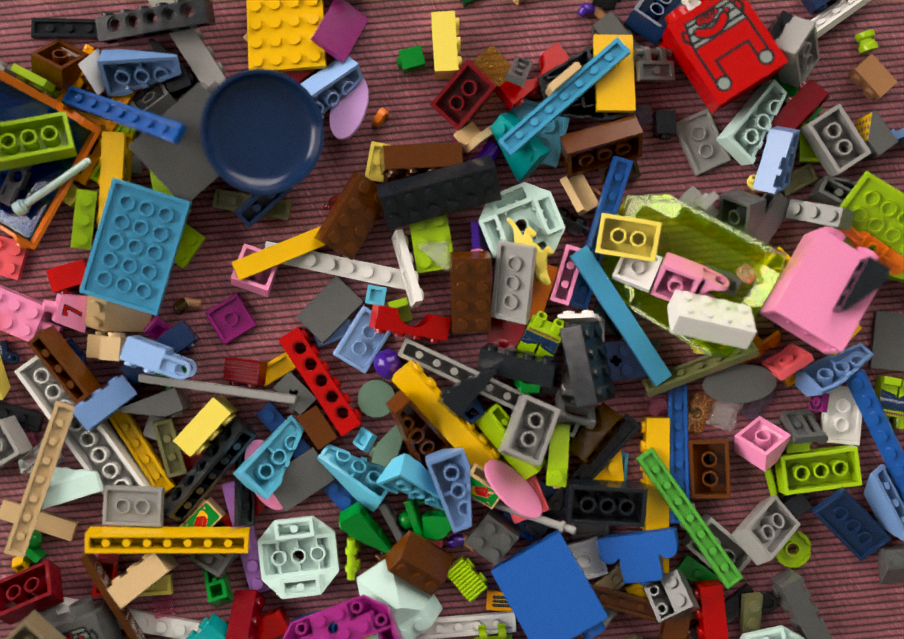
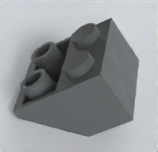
M676 569L664 575L661 580L652 581L650 584L643 586L658 623L681 618L700 609L688 580L682 571Z

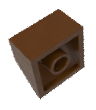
M57 39L30 53L32 73L64 89L77 81L82 72L78 64L88 57L89 54Z

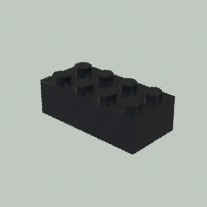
M599 321L560 329L576 407L598 404L615 398V386L611 380V368L607 362V349L603 343V331Z
M567 478L563 509L564 519L566 523L644 527L648 488L643 482Z

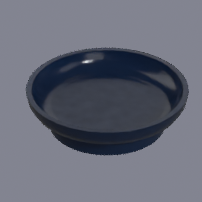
M250 69L225 79L211 93L201 116L200 138L210 165L226 182L249 193L275 194L296 186L312 172L322 152L324 125L317 103L307 89L298 81L278 71Z

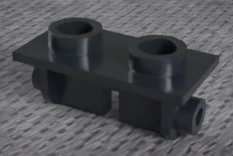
M559 207L558 211L564 225H569L566 232L576 237H583L585 234L583 228L587 230L589 225L586 222L587 220L579 215L575 217L569 214L570 212L567 209Z

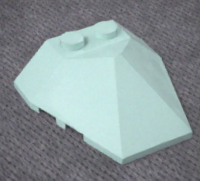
M385 559L356 577L359 595L365 594L389 606L404 639H413L430 628L443 609L435 594L431 596L388 572ZM378 634L370 636L369 638L379 639Z

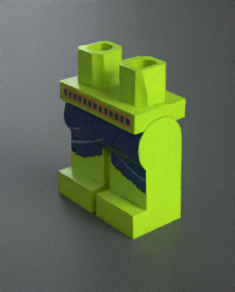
M538 311L536 315H532L516 348L517 351L534 352L539 342L540 344L535 355L553 357L562 339L560 329L564 328L565 322L558 318L553 323L547 321L548 315Z
M877 376L875 393L888 420L890 417H894L893 428L904 429V379Z

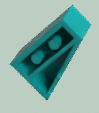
M513 111L500 114L490 127L497 143L501 137L521 121ZM537 136L512 157L498 143L517 182L528 179L551 152Z

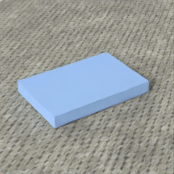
M362 305L332 354L366 374L374 361V357L379 353L392 331L381 334L376 333L375 328H370L369 323L372 310Z

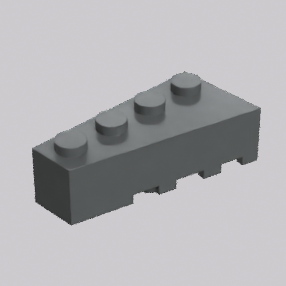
M787 568L769 578L773 584L770 586L776 596L779 595L782 609L785 613H789L791 625L795 630L798 629L801 636L805 639H833L822 617L816 615L819 613V610L814 602L809 599L811 594L803 585L805 581L801 575L791 568Z

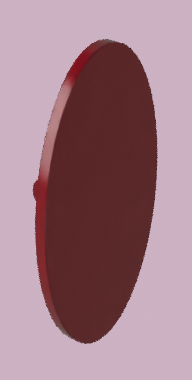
M491 317V332H487V342L498 344V347L515 348L522 339L527 324Z

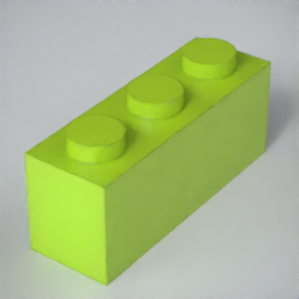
M79 188L76 190L71 248L88 250L92 248L98 191Z

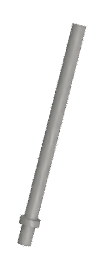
M471 497V500H472V501L481 503V502L477 501L476 499H474L473 497ZM498 501L494 506L496 509L526 518L503 502ZM542 515L536 519L526 518L559 529L561 533L567 532L575 535L577 527L566 524V521L562 520L560 522Z

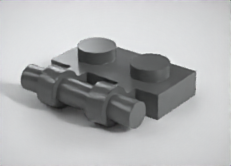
M648 46L635 48L634 56L642 58V60L635 62L637 82L675 81L674 61H667V57L672 55V50L665 49V47L651 49ZM651 57H656L658 61L651 60Z

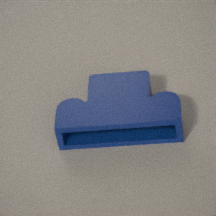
M669 527L601 535L597 538L600 559L604 563L613 564L618 559L620 560L624 583L639 582L640 585H647L651 581L663 578L665 571L662 557L671 558L676 554L679 548L677 528Z

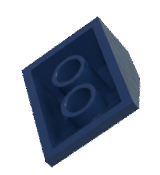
M639 0L624 25L653 45H656L668 25L665 21L666 16L683 4L681 0Z

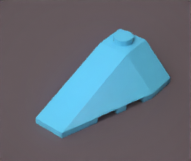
M290 415L238 467L233 475L247 488L267 500L283 480L282 477L285 470L288 468L292 454L303 434L304 428Z
M327 444L318 455L317 459L357 501L372 512L377 509L388 493V490L376 484L377 479L386 467L369 462L365 457L361 456L358 458L353 456L349 451Z
M402 454L393 458L376 481L377 485L392 493L398 494L400 491L408 494L409 499L425 500L426 505L444 510L430 472L409 454Z

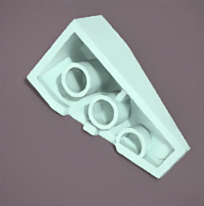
M56 467L41 510L103 491L98 471Z

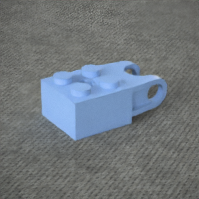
M140 335L127 336L119 358L124 360V364L134 368L140 366L144 368V372L155 375V373H160L179 380L192 377L197 372V364L194 360L174 353L175 348ZM183 365H185L187 368L186 373H184L182 370Z

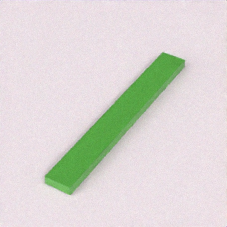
M650 447L635 459L725 588L729 589L742 580L743 576L654 449Z

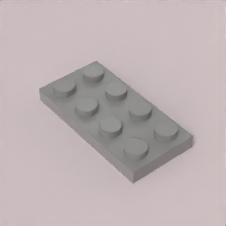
M504 240L498 241L491 317L525 325L529 323L537 253L536 246Z

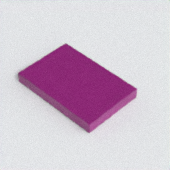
M333 0L310 40L340 63H343L369 19L345 0Z

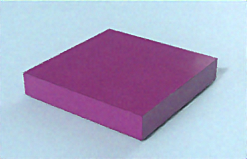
M239 293L232 295L205 312L224 345L258 326Z

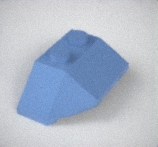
M881 464L870 473L863 494L879 525L904 541V502L888 468Z

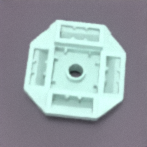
M523 182L501 191L502 200L485 204L478 223L493 258L496 259L498 241L514 242V232L511 225L507 222L508 218L513 220L515 224L517 221H523L526 224V229L531 227L537 233L535 237H532L533 242L541 250L549 246L555 252L565 230V225L551 191Z

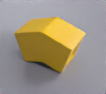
M26 555L24 558L16 556L12 559V568L18 573L29 568L30 563L33 561Z

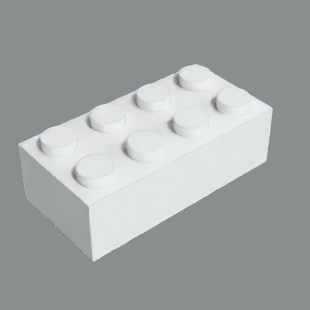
M675 289L667 306L670 332L742 349L748 348L756 334L751 306L746 304L734 303L725 299H716L707 295H698Z

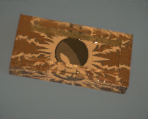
M697 392L694 393L688 409L689 431L702 434L714 399Z

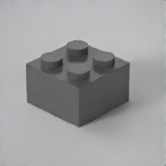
M488 508L467 534L465 543L496 566L519 539L521 528L494 508Z

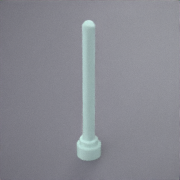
M89 158L83 159L26 200L19 199L11 205L13 211L20 217L24 216L29 212L31 205L91 164V160Z

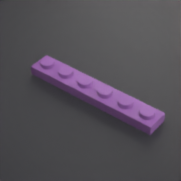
M235 480L222 483L221 486L232 527H250L248 553H240L249 590H257L260 593L268 591L270 587L261 578L258 539L254 525L234 526Z

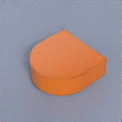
M382 107L373 118L372 125L379 128L388 117L389 111Z

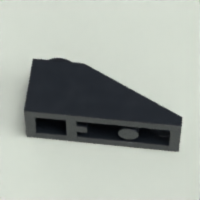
M153 38L148 39L153 52L169 54ZM180 62L181 74L165 80L169 93L174 97L190 91L196 82L192 71L189 72Z
M872 257L860 259L832 311L835 313L845 311L883 286L888 280L887 275L891 269Z
M488 369L449 387H445L440 392V398L437 402L453 416L460 417L497 371Z

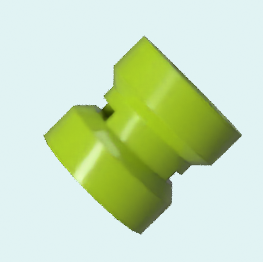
M874 29L855 35L856 42L860 43L858 47L859 55L879 48L878 42L873 39L875 37Z

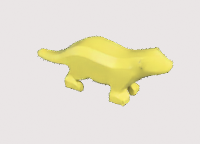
M508 218L507 222L511 225L514 232V242L537 247L534 273L538 282L549 286L551 280L547 271V257L552 255L554 251L549 246L541 250L533 242L532 237H535L537 233L531 227L525 229L522 235L513 220Z

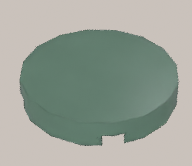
M380 379L371 380L360 388L357 396L358 405L367 416L373 418L383 417L390 412L386 403L395 395V392L386 381Z

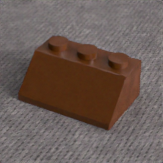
M728 437L689 440L691 498H731Z
M411 530L385 555L388 572L431 596L444 584L453 559L452 554Z

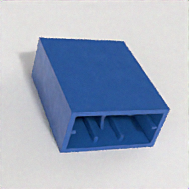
M559 529L492 567L491 573L528 639H572L581 633L585 639H591L606 629L602 621L608 618L607 612L565 538L559 532Z

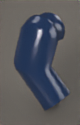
M8 340L0 341L2 360L10 365H16L19 362V356L9 350Z

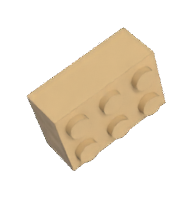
M147 553L140 561L127 568L126 572L110 582L112 586L107 591L118 606L123 608L179 564L171 553Z

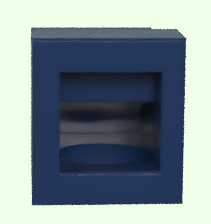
M479 395L461 415L471 425L484 415L483 403Z

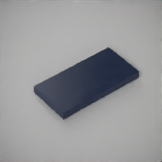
M841 487L811 509L822 523L860 561L892 540L891 536L844 487Z

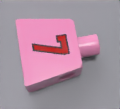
M58 293L55 301L44 299L42 311L51 312L52 321L85 333L87 295Z

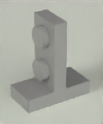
M692 185L678 199L704 226H707L719 214V210L713 205L719 198L714 191L709 194L706 192L702 194Z

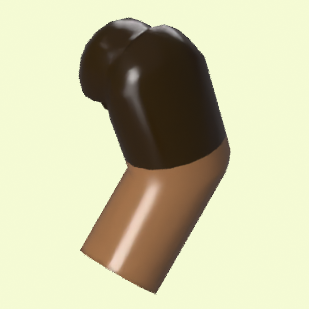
M184 297L174 303V313L182 315L188 307L200 309L202 300Z

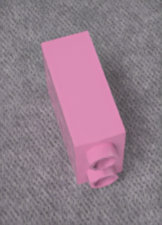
M824 226L804 234L759 312L824 354L843 352L877 292L875 290L845 311L836 313L832 311L858 262L866 257H872L875 260L879 259L876 253L867 248L857 247L854 249L844 243L845 235L838 229L830 226Z

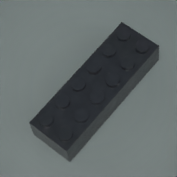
M491 155L376 185L388 230L502 200L496 167Z

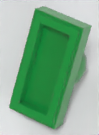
M408 498L404 502L406 511L401 512L398 516V524L405 530L413 528L415 533L423 537L422 515L416 499Z
M34 530L26 552V556L34 563L42 561L48 555L40 548L43 542V535L37 530Z

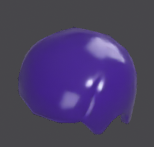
M386 348L376 354L373 366L379 376L389 380L402 367V364L396 352Z

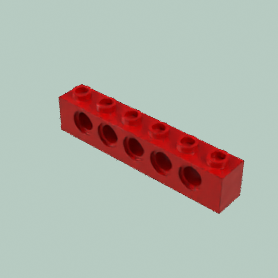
M296 327L278 339V341L340 435L344 436L362 424L361 419L363 416L357 408L354 410L350 404L352 399L348 393L342 392L340 388L342 384L336 376L333 377L329 372L331 367L327 361H322L319 357L321 352L315 344L312 345L308 340L310 335L306 329ZM299 343H303L306 346V351L303 354L299 353L296 349ZM309 359L316 361L317 365L314 370L309 369L307 366ZM319 375H324L327 378L326 385L323 386L318 383ZM330 391L337 393L338 399L336 401L329 400L328 393ZM345 407L348 410V416L341 417L338 413L339 408Z

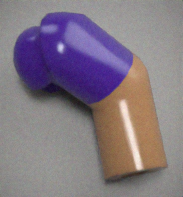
M583 3L578 10V14L581 17L593 14L599 20L607 14L602 8L592 6V3Z
M464 533L454 534L447 541L450 548L464 545L470 551L473 550V548L465 543L467 535Z

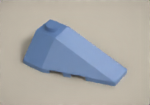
M447 448L425 455L427 467L453 533L472 527L470 464L464 449Z

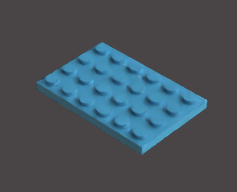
M113 178L79 292L158 316L192 202Z

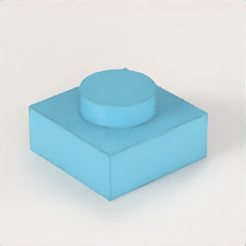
M368 284L365 303L384 306L387 288Z
M361 426L353 444L362 451L369 453L377 436Z

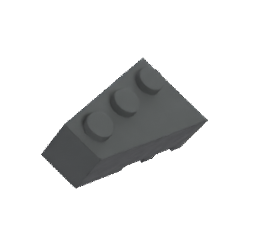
M826 175L816 181L809 198L820 204L839 207L857 182Z

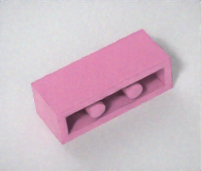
M568 244L564 246L558 265V273L548 301L569 306L579 270L569 256L581 248Z

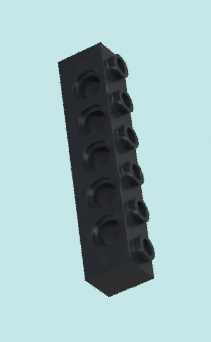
M174 0V3L171 4L161 2L157 3L155 7L140 6L138 10L134 11L123 9L118 14L103 13L102 17L95 18L98 40L105 44L216 25L211 0ZM193 8L194 13H193V15L190 17V16H189V12H190V10ZM175 12V18L171 20V15ZM157 15V21L153 23V18ZM139 19V24L135 26L136 20ZM119 23H121V27L118 30L117 26Z
M237 416L232 419L165 499L164 509L169 518L180 523H184L257 437L250 423Z

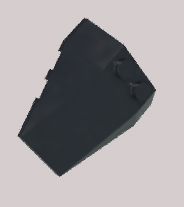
M593 46L585 48L579 54L572 56L566 62L538 77L543 101L548 98L545 93L547 86L575 62H578L583 67L594 58ZM594 85L558 117L611 121L627 117L628 114L622 112H596Z

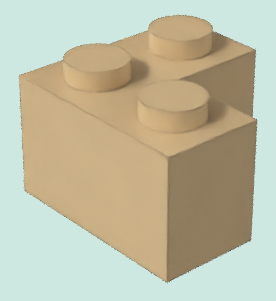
M95 330V334H88L86 357L99 358V360L124 361L119 358L127 339L126 333L108 332L107 335V332Z

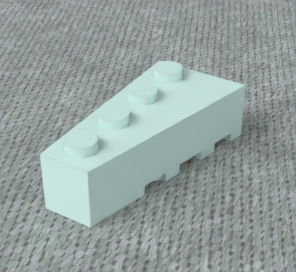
M775 79L764 82L754 92L716 139L741 166L754 164L755 155L758 149H761L764 143L763 139L772 126L771 122L774 116L778 114L787 95V92Z

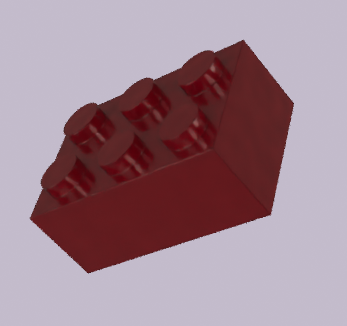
M467 59L430 105L459 131L469 124L500 85L473 60Z
M50 560L43 561L0 580V620L8 625L25 619L34 610L40 613L64 602L61 570Z

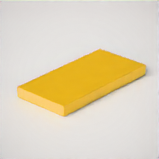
M594 34L593 36L594 57L617 37L631 51L623 61L595 84L596 112L634 113L636 111L633 35Z

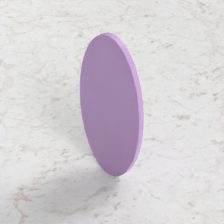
M364 78L346 96L342 95L339 98L338 104L330 109V128L334 136L339 140L350 138L358 130L365 117L369 101V90Z

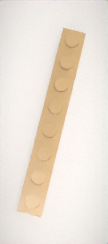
M58 400L55 403L4 550L5 554L24 558L74 416L72 412L75 410V405Z

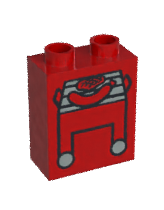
M700 0L701 4L689 11L685 5H682L665 18L668 25L662 35V40L668 49L672 50V55L712 115L779 73L788 63V60L748 0Z

